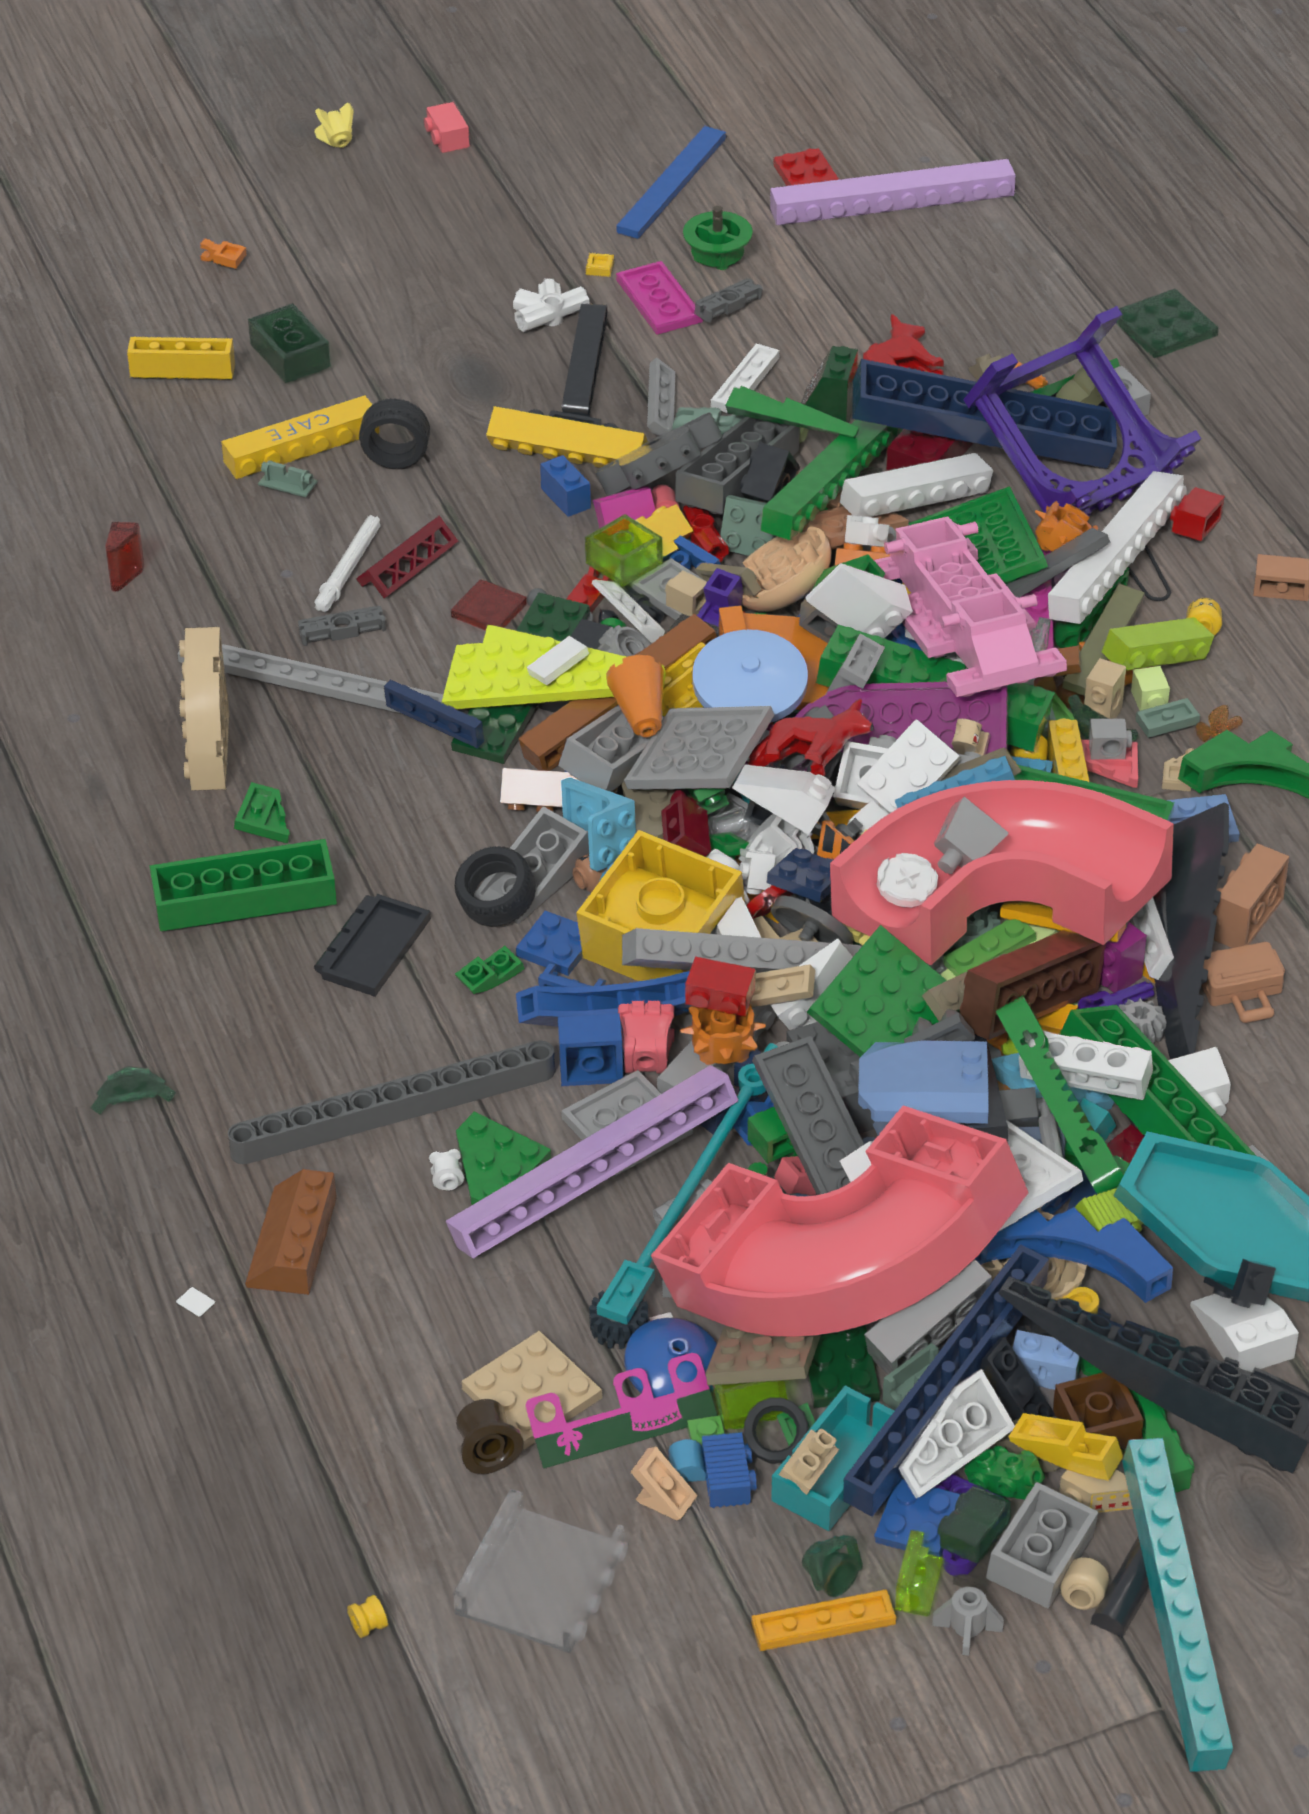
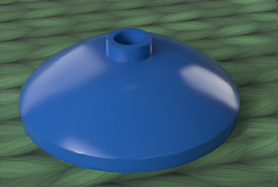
M679 1318L655 1319L639 1327L630 1337L624 1355L625 1370L629 1371L636 1368L645 1370L654 1398L675 1393L668 1370V1362L675 1357L696 1353L700 1356L704 1372L706 1373L717 1343L706 1330L690 1321ZM673 1348H678V1349H680V1350H682V1351H681V1352H678V1351H675ZM690 1361L681 1362L676 1369L677 1377L683 1382L693 1381L697 1376L695 1364ZM629 1376L635 1388L642 1393V1381L638 1377ZM709 1385L710 1392L712 1393L718 1385Z

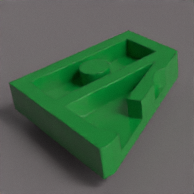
M251 782L235 819L234 829L288 844L290 832L286 827V815L284 808L281 806L282 799L279 789Z

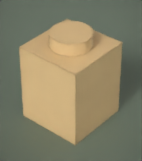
M682 570L666 584V606L688 617L693 614L697 615L706 602L703 588L707 582Z

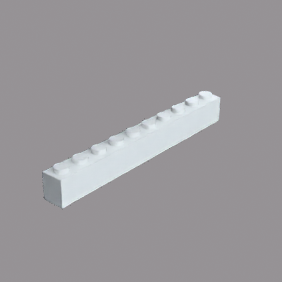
M1156 471L1150 474L1103 529L1102 532L1108 534L1110 543L1073 565L1049 592V619L1081 624L1086 616L1092 612L1096 604L1102 600L1106 592L1113 587L1116 580L1123 575L1126 568L1134 562L1136 556L1144 550L1151 538H1154L1161 526H1164L1166 520L1171 516L1174 506H1178L1181 503L1182 498L1187 494L1183 475Z

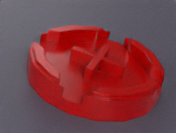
M772 885L752 899L746 907L752 919L770 913L771 906H773L779 896L791 897L794 893Z

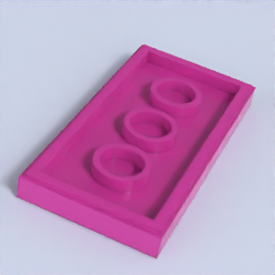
M662 261L616 273V281L656 335L703 322L702 318L694 314L695 304Z

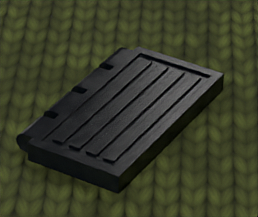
M377 894L375 897L366 895L341 928V932L330 943L327 951L314 965L315 971L322 975L323 980L376 997L430 921V911Z

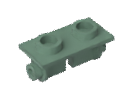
M269 460L262 463L261 471L265 475L258 485L307 497L318 480L313 479V474H310L309 470L290 466L288 472H286L285 465Z

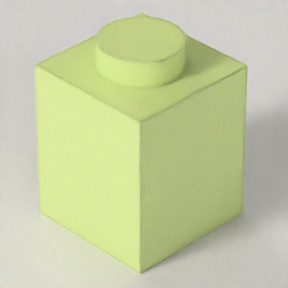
M1161 666L1133 670L1131 692L1139 711L1168 703L1170 687Z

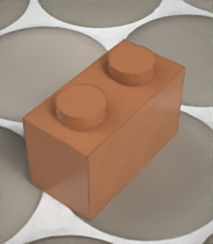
M1258 554L1253 596L1308 601L1309 559Z

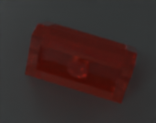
M112 522L105 549L111 590L114 592L122 590L143 572L144 557L139 523Z

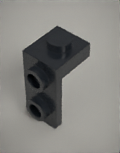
M1242 1259L1234 1285L1209 1277H1205L1203 1282L1214 1287V1294L1230 1298L1231 1302L1236 1305L1250 1308L1251 1303L1264 1306L1276 1268L1269 1264Z

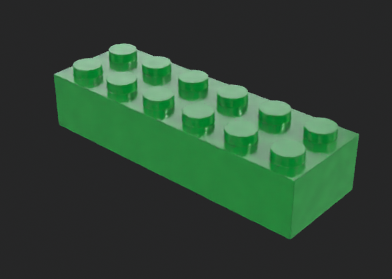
M326 839L149 865L160 931L337 904L335 879Z

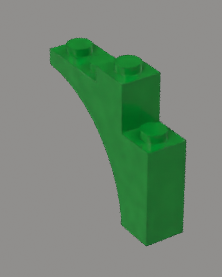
M1225 730L1182 757L1178 779L1198 793L1221 785L1253 783L1282 788L1309 799V763L1291 752L1293 744L1272 730L1251 743H1247L1229 730Z

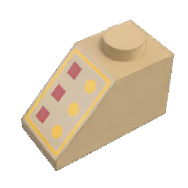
M1069 1470L1061 1476L1059 1493L1099 1513L1132 1509L1125 1474L1118 1470L1114 1471L1109 1481Z

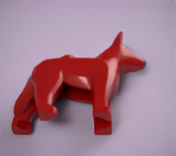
M894 314L890 316L892 325L890 330L891 339L880 344L874 343L863 353V359L941 375L944 372L940 368H935L936 366L943 367L944 360L941 357L931 355L918 340L925 334V328L923 326L901 323Z
M862 699L856 700L848 710L830 719L812 718L809 716L784 718L776 722L771 727L769 735L755 746L749 756L747 765L766 767L770 762L781 761L794 752L804 754L805 759L813 761L810 766L811 773L825 776V766L842 749L845 743L851 737L870 733L874 730V725L860 712Z

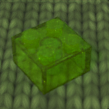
M624 514L585 536L586 564L624 587L663 564V540L661 536Z

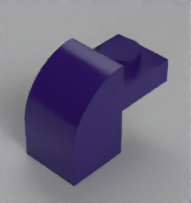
M716 568L703 588L706 602L697 616L712 627L718 637L719 608L740 606L743 597V585L740 576Z

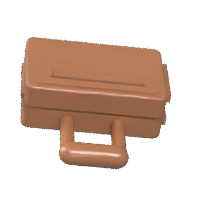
M1261 942L1211 952V958L1205 959L1203 966L1204 969L1208 970L1207 981L1201 985L1210 1005L1219 1006L1233 1003L1239 1019L1243 1023L1272 1018L1275 1012L1267 996L1282 992L1285 969L1276 950L1272 949L1269 942ZM1254 998L1260 999L1263 1005L1262 1008L1244 1010L1241 1001Z

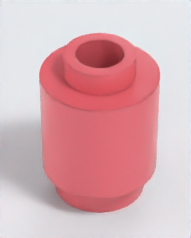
M661 484L652 489L651 494L655 510L662 506L669 508L675 504L679 507L678 502L675 501L676 495L672 488Z

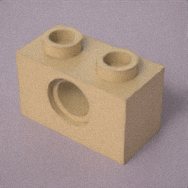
M1099 658L1086 679L1083 721L1090 723V719L1117 718L1122 710L1126 666Z

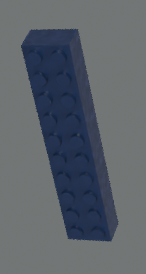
M861 359L853 379L852 419L1002 448L977 406L968 408L963 400L976 384V381ZM1010 389L998 395L1035 455L1105 469L1108 468L1117 449L1116 419L1109 408L1016 389Z

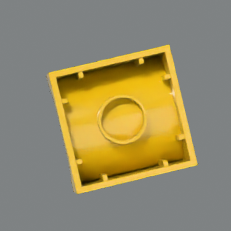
M638 830L576 912L583 958L636 981L651 980L690 971L622 965V935L636 928L710 934L736 898L742 897L745 903L742 872Z

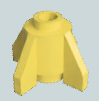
M346 103L339 109L340 112L331 111L329 113L318 108L315 112L322 124L314 130L316 137L333 147L342 148L348 145L352 140L351 128L354 113L352 105Z

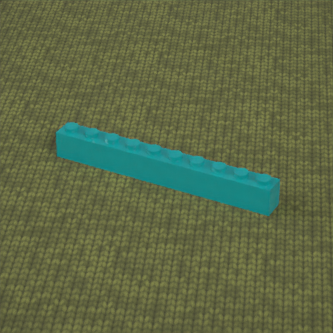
M1163 1438L1129 1440L1122 1464L1190 1772L1226 1769L1233 1751V1745Z

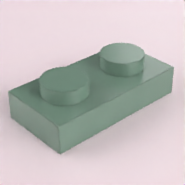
M1188 698L1136 712V722L1148 738L1197 725L1200 721L1199 713Z

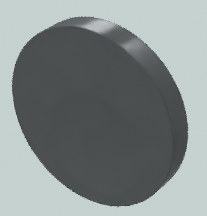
M779 896L771 908L774 918L788 931L795 932L803 929L798 937L801 941H811L813 936L818 942L832 943L836 939H839L842 944H852L854 941L852 933L840 921L806 901L790 896Z

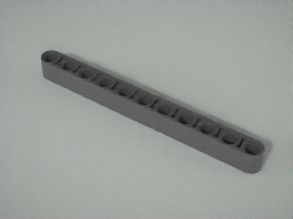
M534 1041L236 1123L228 1130L231 1158L238 1164H249L547 1081L555 1073L554 1048L547 1041Z

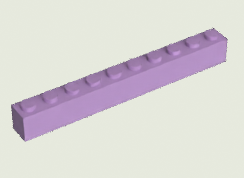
M1003 159L770 188V209L776 225L1008 197L1014 196L1015 173L1009 160Z
M711 1065L446 1220L457 1248L471 1258H475L738 1102L728 1074Z

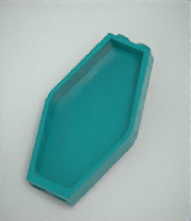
M1147 1131L1114 1197L1198 1274L1234 1285L1242 1259L1269 1264L1275 1267L1276 1270L1268 1293L1309 1302V1196L1275 1165L1259 1156Z

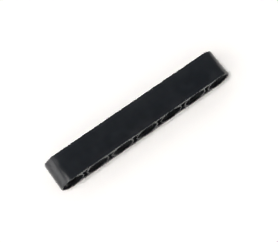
M581 304L563 396L562 412L590 417L607 325V305Z

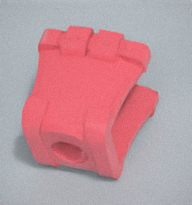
M632 1001V1004H620L618 1006V1013H620L622 1026L621 1034L625 1073H633L639 1070L640 1072H656L661 1074L667 1068L669 1050L672 1042H674V1029L670 1028L674 1018V1006L671 1004H660V1001H648V1003Z

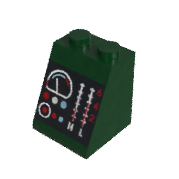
M832 346L806 387L801 404L849 423L852 415L853 379L857 371L858 349Z

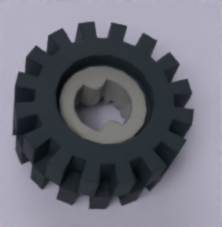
M601 1291L598 1293V1298H593L592 1305L589 1308L590 1331H592L594 1339L598 1337L599 1344L603 1345L607 1341V1348L613 1349L614 1344H619V1349H624V1344L628 1343L632 1334L639 1327L649 1322L647 1301H644L643 1297L626 1325L597 1315V1305L605 1293Z

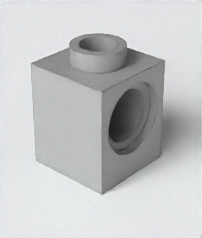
M1090 719L1089 748L1091 759H1125L1126 748L1132 746L1131 730H1126L1125 719Z

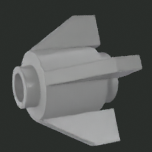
M975 1587L960 1588L954 1593L952 1598L933 1612V1626L950 1628L951 1623L956 1633L963 1637L962 1655L969 1656L970 1638L977 1636L983 1631L984 1627L985 1631L1003 1632L1004 1618L990 1604L986 1595Z

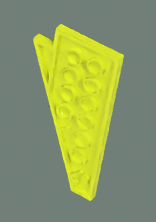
M487 625L483 643L456 645L442 703L455 709L614 697L607 685L606 673L614 663L615 668L622 664V659L626 656L587 647L589 654L546 686L529 675L527 667L561 641L554 640L552 637H540ZM662 665L663 671H664V677H663V687H664V682H665V677H666V671H665L664 665Z

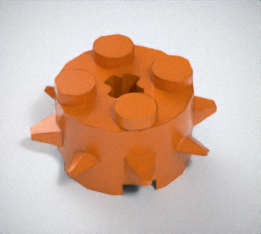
M1055 501L1050 507H1046V513L1035 510V513L1042 519L1035 529V535L1037 536L1040 548L1044 551L1050 550L1053 552L1092 528L1087 522L1090 517L1068 503L1061 507L1058 501Z
M752 1004L749 1006L746 1017L691 1006L689 1012L692 1015V1025L680 1029V1032L692 1035L694 1052L700 1056V1061L707 1065L714 1063H742L749 1058L751 1050L755 1051L758 1048L754 1041V1031L765 1028L766 1024L754 1022Z

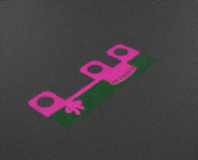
M689 1353L672 1358L668 1362V1370L675 1393L657 1398L653 1397L645 1370L636 1368L617 1374L613 1382L621 1408L569 1423L565 1421L561 1403L556 1394L547 1393L530 1398L526 1402V1411L543 1469L687 1428V1420L717 1416L700 1356L696 1353ZM683 1361H690L697 1368V1376L691 1382H683L677 1377V1366ZM629 1376L638 1377L643 1383V1391L636 1398L626 1396L622 1390V1383ZM541 1401H548L555 1407L556 1414L550 1422H540L534 1415L535 1406Z

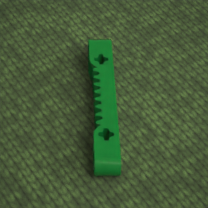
M1021 996L997 1009L996 1013L1095 1192L1101 1194L1104 1191L1117 1189L1124 1175L1104 1139L1092 1128L1060 1071L1059 1066L1049 1051V1041L1024 996ZM1030 1039H1033L1036 1044L1033 1047H1030L1027 1042ZM1089 1145H1092L1095 1150L1091 1155L1087 1150Z

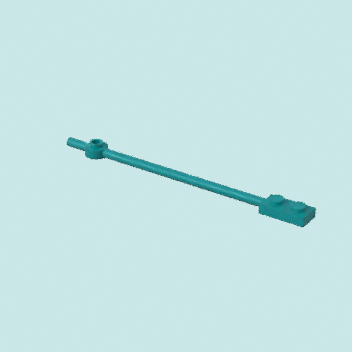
M769 1043L765 1048L764 1052L777 1048L778 1046L773 1043ZM748 1064L740 1069L738 1083L741 1090L737 1095L738 1102L730 1106L637 1262L624 1260L597 1305V1315L626 1325L630 1321L655 1279V1270L649 1268L653 1261L651 1254L671 1231L751 1096L766 1092V1088L754 1064Z

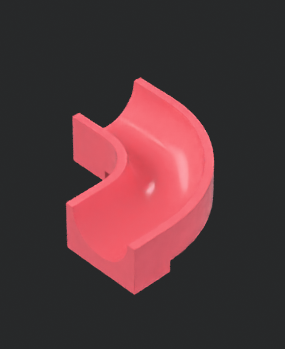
M1033 780L991 781L939 791L910 802L883 817L830 863L832 916L840 921V923L868 936H871L881 925L929 965H932L967 932V917L983 907L1005 901H1029L1053 908L1052 922L1104 945L1171 880L1174 823L1106 794L1054 782ZM966 797L1009 834L986 856L977 858L963 867L958 866L952 874H948L942 871L937 864L944 853L935 847L934 842L951 807L960 799ZM901 853L916 854L927 859L931 863L934 872L936 870L938 874L936 891L920 906L901 907L888 902L880 894L876 885L878 868L884 860L895 858L896 854Z
M903 1105L865 1151L871 1162L870 1167L854 1181L825 1194L815 1196L788 1195L783 1193L776 1179L728 1163L651 1254V1257L677 1307L728 1327L767 1336L798 1337L840 1332L890 1316L938 1290L958 1275L981 1253L1029 1192L1006 1139Z

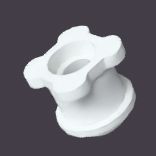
M451 1149L448 1152H433L430 1154L429 1160L433 1164L431 1167L432 1181L438 1189L450 1191L463 1183L464 1174L462 1172V1165L458 1161L461 1158L458 1150Z

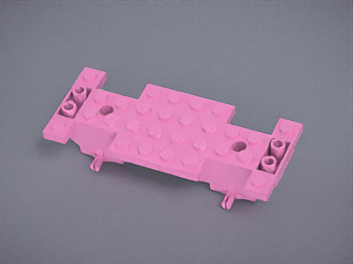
M943 517L896 528V540L884 543L885 552L890 554V557L874 560L886 573L883 578L888 580L900 578L911 592V594H908L913 612L902 621L905 628L928 658H939L947 653L956 652L968 668L946 674L947 684L956 697H967L988 689L997 690L1005 685L1025 683L1030 679L1042 676L1050 677L1058 672L1067 671L1066 659L1057 648L1035 652L1030 634L1036 632V622L1025 608L1037 606L1036 596L1032 594L1020 598L1015 597L997 573L987 575L976 561L978 560V550L969 538L964 537L978 533L976 522L960 525L952 522L949 517Z

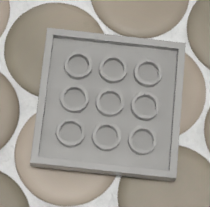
M745 706L670 709L662 720L661 729L651 737L624 779L627 788L642 790L730 788L773 719L774 712L772 707Z

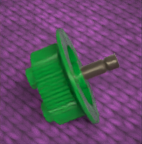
M719 205L714 206L713 211L692 217L683 228V237L691 246L694 261L706 266L715 267L718 270L728 269L730 265L737 263L743 257L744 246L749 243L753 233L751 224L745 218L735 213L725 212L723 207Z

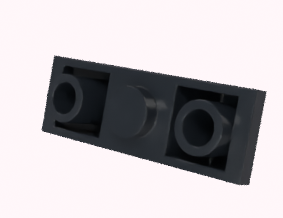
M1000 1337L982 1358L980 1370L982 1369L1011 1420H1019L1023 1413L1053 1418L1055 1414L1007 1339Z

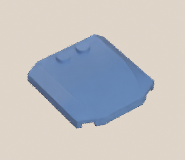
M875 1042L859 1058L858 1104L863 1109L868 1108L871 1111V1119L874 1122H890L904 1105L955 1123L988 1124L987 1042Z

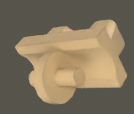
M811 1429L779 1475L795 1482L801 1491L807 1495L839 1449L834 1446L836 1439L823 1429H819L817 1433Z

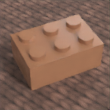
M1258 843L1250 853L1246 852L1243 855L1239 868L1236 871L1232 870L1223 889H1217L1221 892V897L1213 913L1217 915L1213 940L1231 948L1246 944L1250 945L1284 899L1289 863L1288 855Z

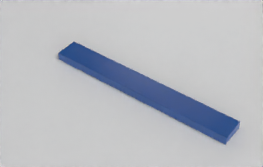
M704 126L616 225L617 233L639 239L726 139V132Z

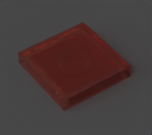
M480 579L451 609V617L483 630L487 629V625L505 628L527 605V597Z

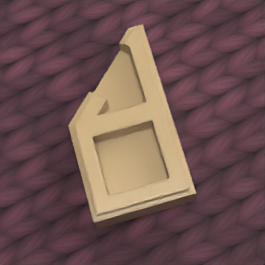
M1193 748L1186 750L1185 754L1177 759L1171 758L1164 762L1162 789L1191 791V787L1180 781L1178 776L1182 757L1193 751Z

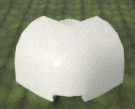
M772 814L752 834L747 841L749 844L745 849L767 851L775 854L774 866H776L795 848L806 849L814 854V846L810 838L813 834L810 833L808 835L777 815ZM741 855L738 859L745 862V857Z

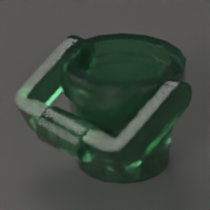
M834 1536L826 1541L815 1542L806 1550L802 1558V1567L811 1576L813 1586L817 1591L822 1590L830 1597H837L853 1585L858 1572L863 1569L858 1544L854 1536ZM844 1545L847 1547L848 1554L840 1551Z

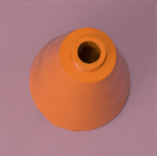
M649 655L628 656L623 658V663L616 668L615 663L609 668L606 673L607 685L633 732L638 736L651 737L662 726L663 667L660 662L658 664L655 662L654 657Z

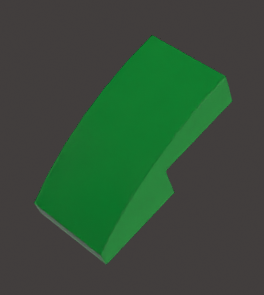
M504 945L484 961L479 956L456 972L455 976L473 994H477L499 986L519 974L525 968L522 961Z

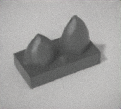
M947 1009L941 1021L934 1025L928 1020L919 1017L912 1035L905 1038L904 1043L915 1041H972L975 1039V1035L971 1026L959 1012Z

